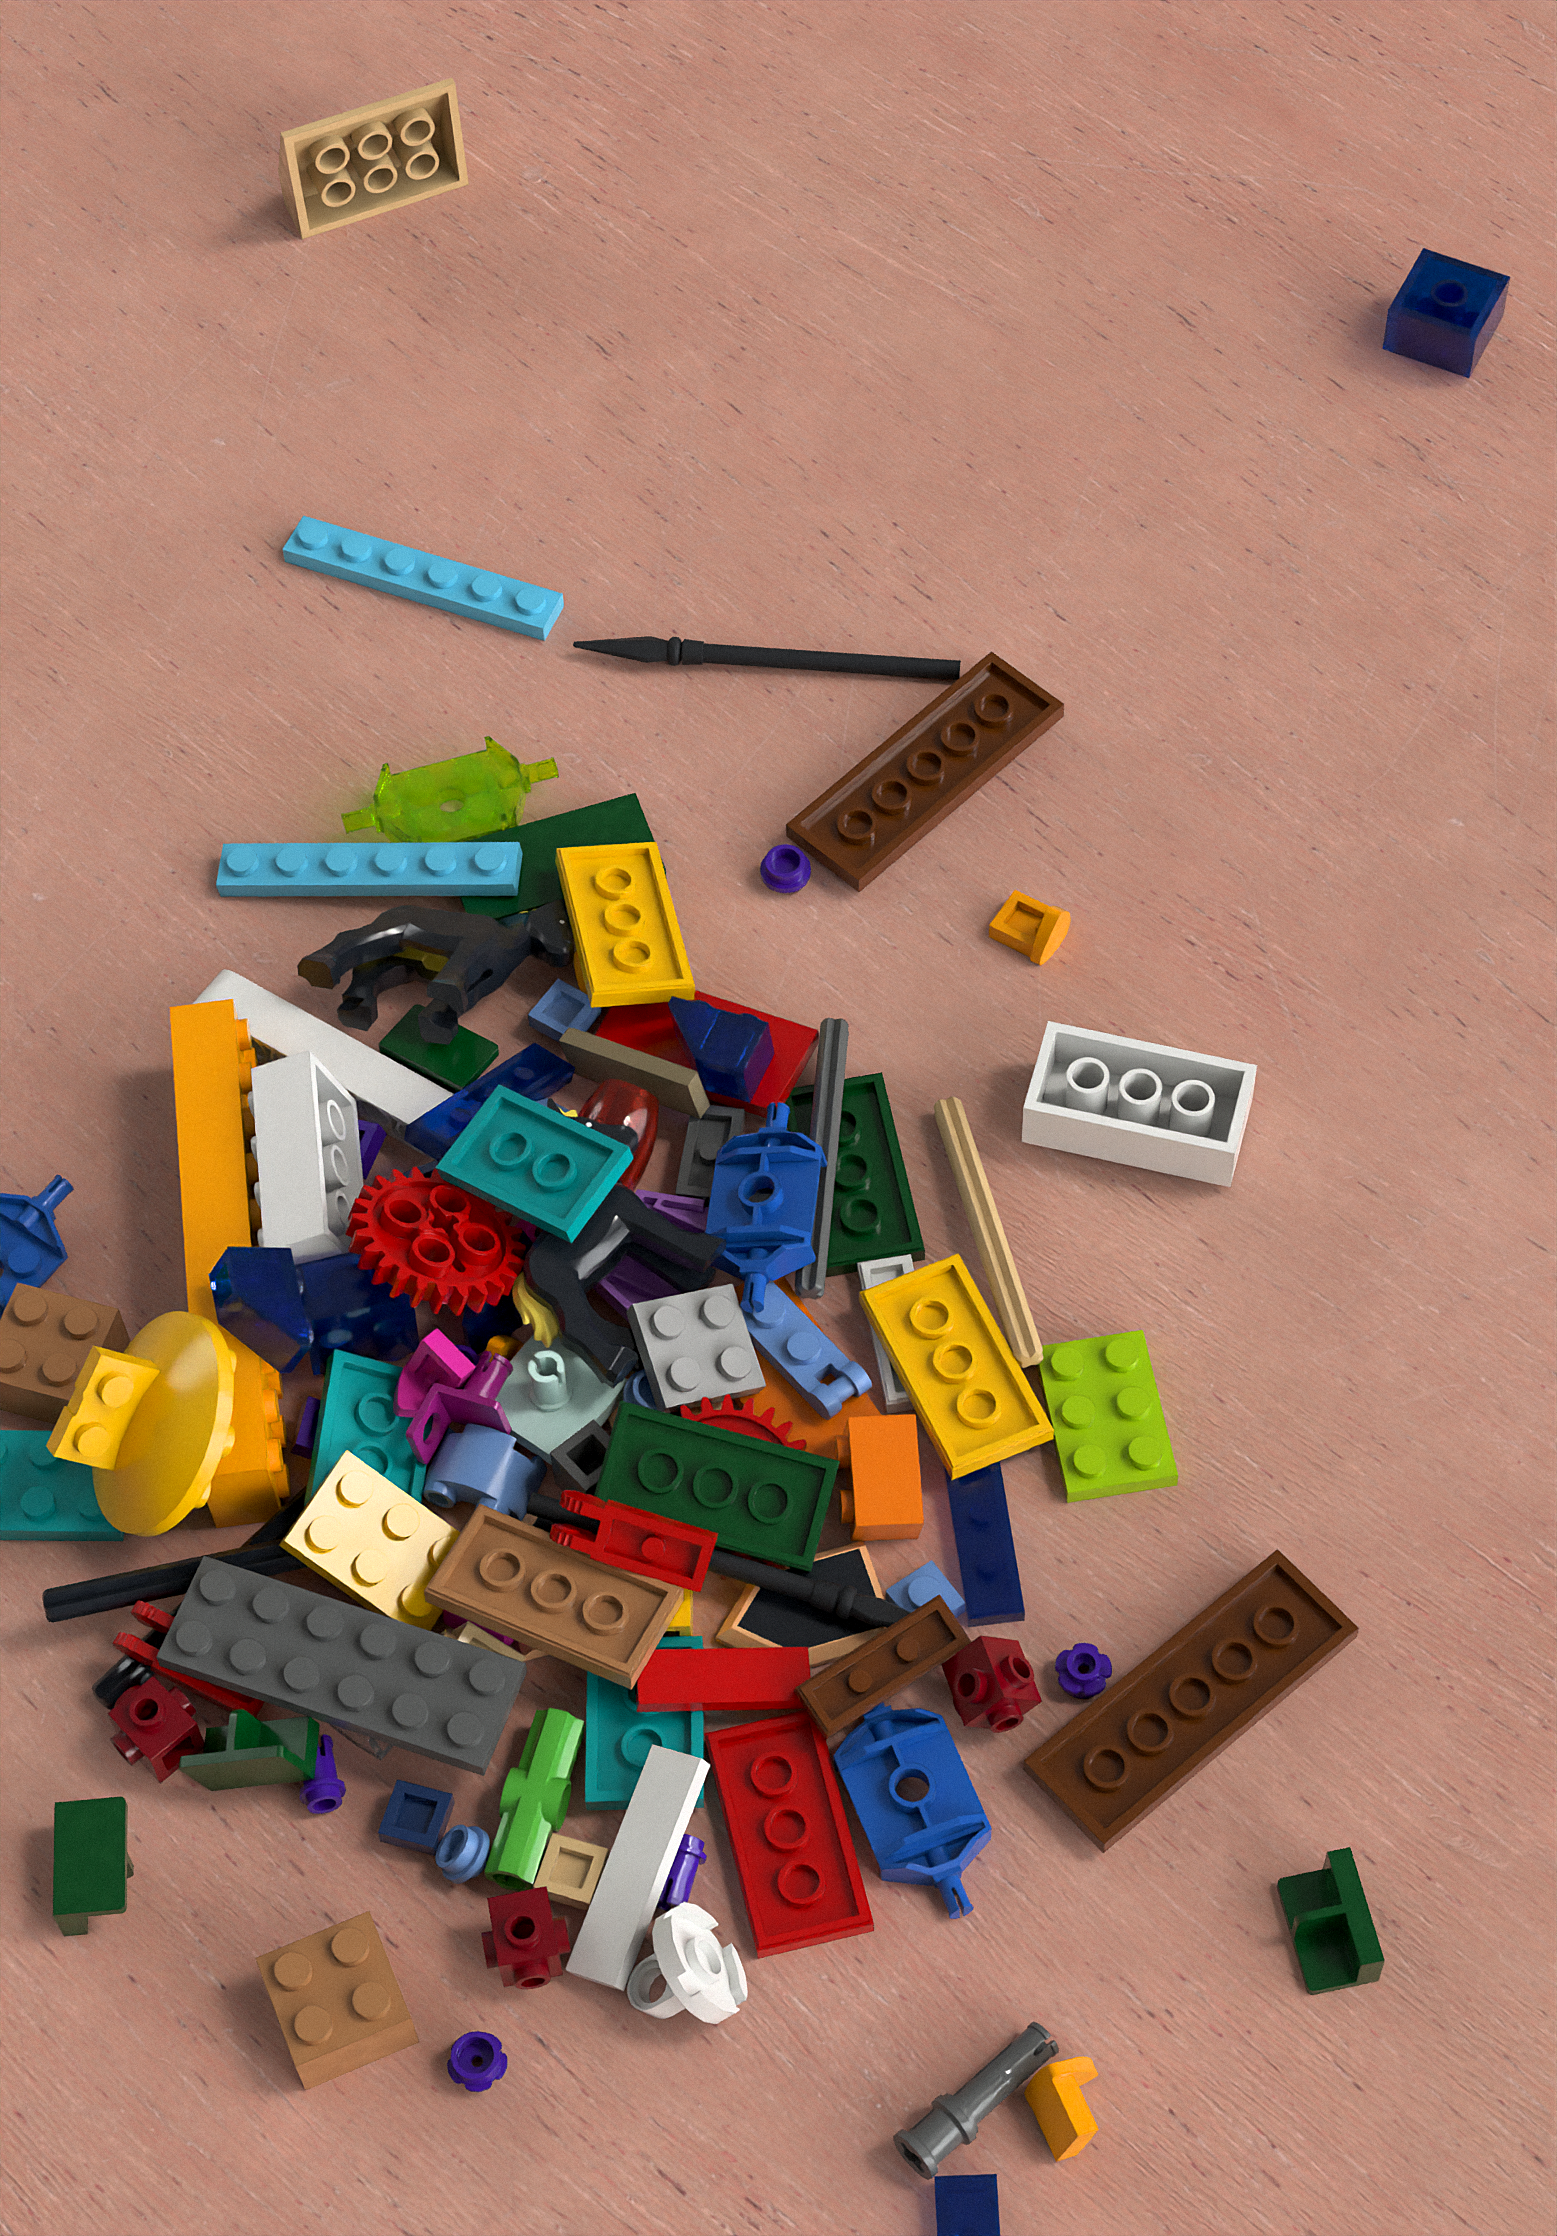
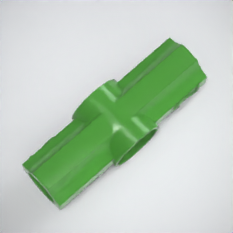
M550 1707L547 1710H536L519 1766L511 1768L505 1781L499 1809L501 1822L485 1868L486 1879L497 1883L504 1889L516 1892L533 1889L552 1833H558L564 1823L571 1796L570 1776L585 1732L584 1721L575 1718L567 1711Z

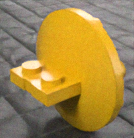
M184 1311L168 1312L149 1322L133 1338L124 1353L92 1346L75 1382V1391L68 1405L64 1406L46 1447L54 1457L92 1466L94 1490L99 1507L113 1527L119 1531L141 1537L157 1536L176 1526L193 1508L199 1509L205 1505L211 1491V1480L220 1459L225 1458L231 1452L235 1441V1431L230 1423L233 1410V1373L236 1368V1354L232 1349H228L221 1332L210 1320Z

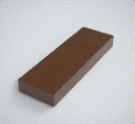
M939 1594L794 1689V1693L824 1739L827 1740L940 1666L971 1643V1640Z

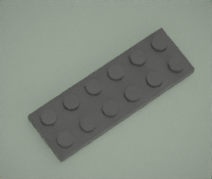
M203 1556L156 1657L161 1667L305 1716H310L311 1718L482 1776L485 1775L527 1673L526 1663L207 1556Z

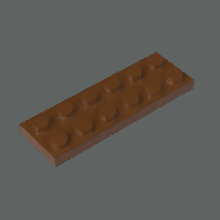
M991 651L786 824V837L856 891L860 892L1063 718L1064 703Z
M1277 1549L1024 1760L1023 1770L1098 1849L1105 1853L1356 1639L1359 1627Z

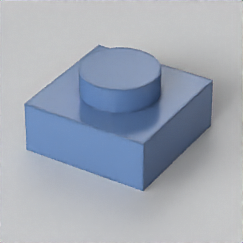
M557 979L529 1012L528 1020L530 1027L559 1042V1039L568 1027L587 1032L602 1012L601 1007H590L587 994Z
M932 1560L885 1590L886 1601L910 1612H913L939 1594L955 1618L965 1612V1601Z

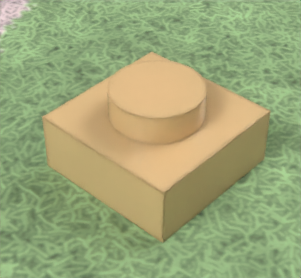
M552 1833L533 1889L547 1886L550 1900L588 1911L609 1858V1849Z

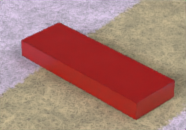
M808 1647L655 1649L635 1683L637 1712L805 1709L794 1693V1689L811 1678Z

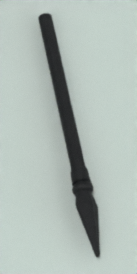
M645 636L577 641L573 643L575 648L645 663L668 661L672 666H677L682 661V665L712 663L958 680L960 678L961 666L960 660L705 644L704 641L684 639L681 642L679 637H671L669 641Z
M535 1492L532 1493L527 1505V1514L558 1524H570L597 1535L600 1520L572 1513L559 1505L560 1500ZM717 1549L713 1550L707 1570L809 1602L811 1606L832 1614L836 1611L837 1616L841 1619H848L852 1616L870 1625L888 1628L911 1613L884 1599L858 1594L857 1589L850 1585L841 1589L842 1585L820 1579L815 1581Z

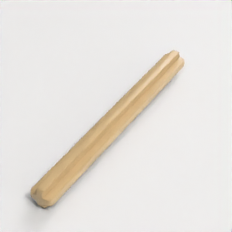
M953 1096L946 1100L940 1099L933 1107L935 1119L1009 1348L1020 1368L1038 1365L1043 1360V1349L962 1102Z

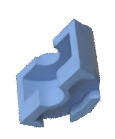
M466 1424L463 1433H455L449 1427L425 1476L422 1495L429 1502L440 1507L451 1508L457 1502L465 1501L476 1505L474 1510H476L479 1504H482L522 1521L527 1513L529 1499L533 1492L538 1493L548 1469L539 1455L531 1460L514 1450L513 1447L517 1439L508 1434L476 1424Z

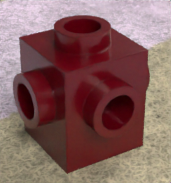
M980 1635L941 1664L953 1695L955 1710L966 1727L991 1729L994 1733L1006 1732L1019 1726L1024 1720L1023 1715L1042 1702L1034 1681V1671L1025 1658L1018 1640Z
M154 1676L142 1686L136 1685L126 1690L118 1698L114 1708L107 1713L116 1732L110 1738L113 1746L131 1766L140 1761L159 1783H162L179 1769L181 1756L196 1755L204 1748L203 1737L197 1723L192 1718L196 1714V1710L191 1702L176 1686L167 1691Z
M547 1886L487 1898L492 1931L481 1933L487 1969L499 1967L503 1986L515 1985L518 1989H535L548 1984L552 1977L562 1976L560 1954L570 1953L571 1948L565 1916L553 1918Z

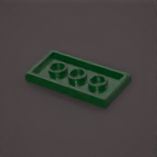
M636 793L464 841L519 842L523 855L517 896H459L465 913L486 915L497 921L519 914L522 911L529 912L553 901L564 899L555 862L556 848L655 842ZM662 861L663 868H664V872H665V875H666V868H665L664 863H663V861Z
M882 1072L844 1079L826 1277L858 1272L857 1263L909 1254H911L912 1262L925 1260V1248ZM814 1084L794 1087L785 1102L790 1108L787 1131L803 1133L808 1138L810 1134Z
M620 1400L594 1496L606 1503L608 1499L718 1533L715 1544L717 1548L810 1573L840 1461Z

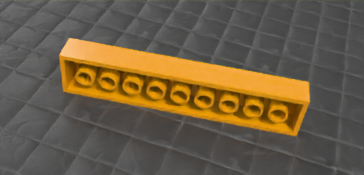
M233 999L169 1007L188 1313L202 1316L216 1325L228 1349H232L235 1352L237 1360L233 1373L234 1398L230 1423L235 1431V1441L231 1452L225 1458L220 1459L211 1480V1491L207 1500L216 1528L267 1522L282 1508V1498L291 1497L289 1470L287 1464H283L281 1449L287 1448L285 1419L283 1415H279L278 1400L284 1399L283 1381L280 1367L276 1366L274 1353L280 1351L278 1325L276 1318L272 1319L271 1304H276L277 1302L273 1272H269L268 1260L262 1254L257 1238L258 1230L262 1228V1216L254 1193V1185L256 1182H259L258 1164L251 1149V1139L253 1136H256L255 1118L248 1104V1093L253 1091L251 1068L259 1065L256 1048L252 1047L248 1019H238Z

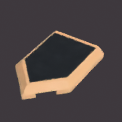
M863 1540L815 1554L810 1573L782 1565L771 1566L815 1581L820 1579L842 1585L841 1589L850 1585L857 1589L858 1594L884 1599ZM747 1583L718 1632L716 1641L730 1648L808 1647L810 1668L839 1660L887 1628L870 1625L852 1616L848 1619H841L837 1616L836 1611L832 1614L811 1606L809 1602Z

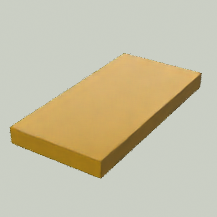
M657 842L556 848L555 862L590 1007L694 1000L695 984Z
M959 1253L859 1292V1303L951 1480L1053 1439L1054 1429Z

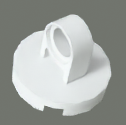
M683 1902L656 1918L652 1930L655 1953L641 1961L629 1977L627 1994L631 2005L646 2014L660 2019L674 2016L686 2008L703 2022L718 2024L740 2010L736 2006L744 2002L748 1994L746 1975L733 1944L731 1943L722 1948L717 1938L710 1931L719 1924L709 1913L696 1904ZM663 1974L667 1981L665 1991L657 2001L651 2003L649 1999L651 1984L656 1977Z

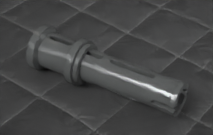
M1031 2022L1023 2033L954 2095L946 2093L937 2096L931 2102L932 2110L909 2131L901 2129L893 2136L896 2148L915 2172L927 2180L932 2179L938 2173L937 2165L961 2143L969 2145L976 2139V2133H978L977 2124L1046 2061L1059 2053L1055 2040H1051L1048 2044L1044 2042L1051 2035L1043 2026L1037 2022Z

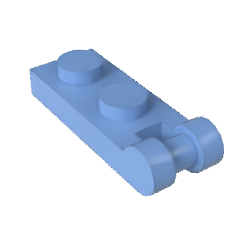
M773 1281L766 1284L763 1311L757 1313L755 1308H753V1313H750L741 1308L753 1346L824 1419L829 1420L842 1410L841 1403L850 1396L860 1397L872 1387L871 1380L865 1370L855 1361H850ZM830 1373L836 1378L829 1385L820 1383Z

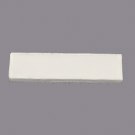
M652 1744L569 1958L566 1971L621 1991L625 1990L709 1770L710 1764L703 1759Z

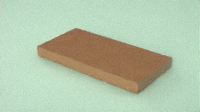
M479 1504L425 1588V1602L632 1690L684 1601V1589L658 1579L590 1559L591 1554L571 1549L568 1546L552 1541V1539H549V1532Z

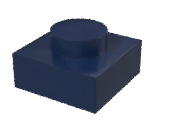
M397 1779L378 1831L380 1842L435 1856L455 1804L453 1794Z

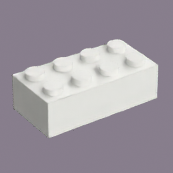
M1048 1021L1023 1107L1022 1142L1231 1187L1252 1103L1257 1065Z
M310 1050L251 1068L253 1091L248 1093V1104L255 1118L256 1136H253L251 1139V1149L258 1164L259 1182H256L254 1185V1193L262 1216V1228L257 1233L262 1254L267 1260H272L285 1273L287 1279L292 1284H297L312 1300L342 1292L344 1289L371 1283V1269L364 1270L357 1267L361 1254L349 1252L348 1248L352 1238L345 1235L349 1224V1213L355 1198L359 1197L360 1191L364 1186L356 1100Z

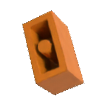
M916 1414L848 1416L843 1435H836L834 1442L835 1460L840 1461L838 1469H846L847 1489L839 1490L838 1493L840 1524L850 1525L851 1541L918 1539L924 1525Z

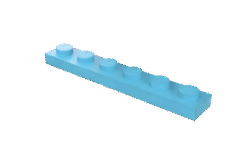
M307 516L301 518L282 549L285 562L543 641L547 638L564 607L563 593Z
M519 842L223 844L216 887L221 897L517 896L523 853Z

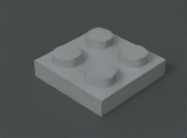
M733 1284L635 1303L626 1311L658 1411L665 1413L680 1411V1406L682 1405L688 1408L701 1406L702 1397H707L712 1404L723 1401L726 1394H730L731 1398L734 1399L757 1394L766 1387Z

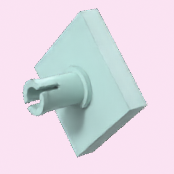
M533 1334L510 1361L513 1366V1372L505 1381L495 1401L501 1404L512 1428L509 1435L516 1438V1442L552 1465L550 1452L593 1419L600 1426L603 1425L619 1406L620 1400L623 1401V1389L628 1380L624 1379L614 1389L604 1382L602 1384L579 1355L566 1349L560 1343L559 1337L553 1341L549 1348H546L542 1341L534 1340Z

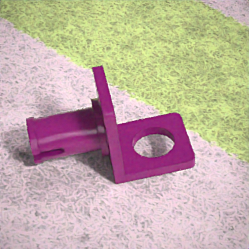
M491 1351L482 1352L475 1370L463 1389H455L433 1383L406 1431V1439L418 1462L428 1464L451 1421L463 1425H481L508 1435L510 1434L512 1428L501 1404L495 1401L505 1381L513 1372V1366L506 1358L495 1353L493 1360L489 1362L492 1357ZM433 1414L432 1430L424 1441V1428L427 1420Z

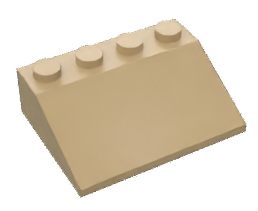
M453 78L280 133L278 173L284 205L302 239L469 185L456 85Z

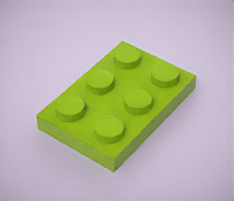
M1143 1330L1042 1345L1043 1360L1036 1367L1048 1420L1054 1429L1053 1443L1067 1503L1177 1486L1178 1471Z

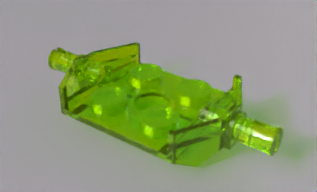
M490 736L484 737L486 750L391 775L389 765L385 763L382 766L373 795L374 803L369 804V807L340 813L345 833L349 834L350 832L375 826L377 833L383 832L391 843L463 842L516 827L523 818L526 795L532 792L531 784L559 778L555 759L551 757L550 759L527 765L525 763L520 764L515 756ZM450 800L464 803L461 809L454 812H446L440 809L443 803Z

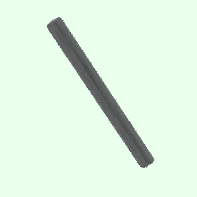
M825 1018L820 1024L809 1138L822 1147L827 1160V1167L820 1168L811 1246L816 1259L815 1262L796 1270L795 1294L802 1299H819L824 1295L849 1036V1024L842 1018Z

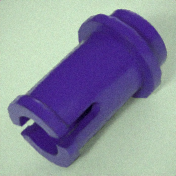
M326 1734L321 1736V1747H319L318 1743L315 1779L303 1781V1787L299 1791L301 1802L307 1805L309 1812L315 1814L329 1813L338 1809L342 1805V1797L346 1793V1786L342 1780L338 1779L333 1740Z
M688 1834L683 1835L656 1908L668 1912L671 1909V1905L676 1907L683 1902L688 1903L698 1865L704 1864L707 1859V1855L702 1852L705 1843L699 1838Z

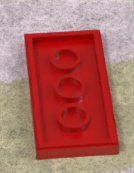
M695 990L694 1000L612 1006L595 1033V1036L697 1071L707 1099L734 1108L744 1109L746 1112L767 1118V1106L770 1103L774 1102L776 1108L778 1102L785 1104L819 1044V1031L817 1029Z
M798 1711L704 1733L705 1744L757 1958L760 1959L873 1932L874 1922L827 1742L807 1711Z

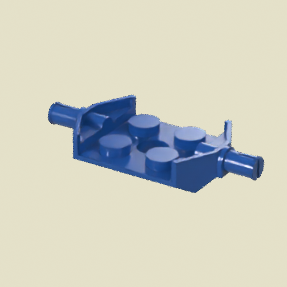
M774 1102L767 1106L765 1128H759V1132L733 1136L717 1151L705 1233L726 1239V1249L710 1266L744 1281L740 1307L750 1313H753V1308H755L757 1313L764 1310L766 1284L769 1281H774L815 1262L816 1259L811 1246L820 1168L827 1167V1160L820 1145L803 1133L787 1131L790 1108L781 1102H778L777 1108ZM758 1189H774L773 1194L762 1202L749 1201V1197L754 1195Z
M58 1174L38 1196H33L32 1198L26 1195L0 1193V1268L4 1270L0 1277V1319L17 1282L40 1288L68 1258L64 1244L53 1222L56 1219L53 1210L74 1188L65 1178L62 1179V1176Z
M883 1702L863 1716L864 1722L847 1735L833 1755L834 1769L836 1772H840L877 1860L881 1881L934 1886L940 1891L950 1919L960 1918V1909L963 1916L969 1914L974 1909L960 1880L962 1872L991 1840V1825L943 1716L921 1708L892 1710L891 1705L886 1707ZM914 1777L924 1781L929 1791L919 1801H906L896 1793L895 1788L897 1784L903 1779Z

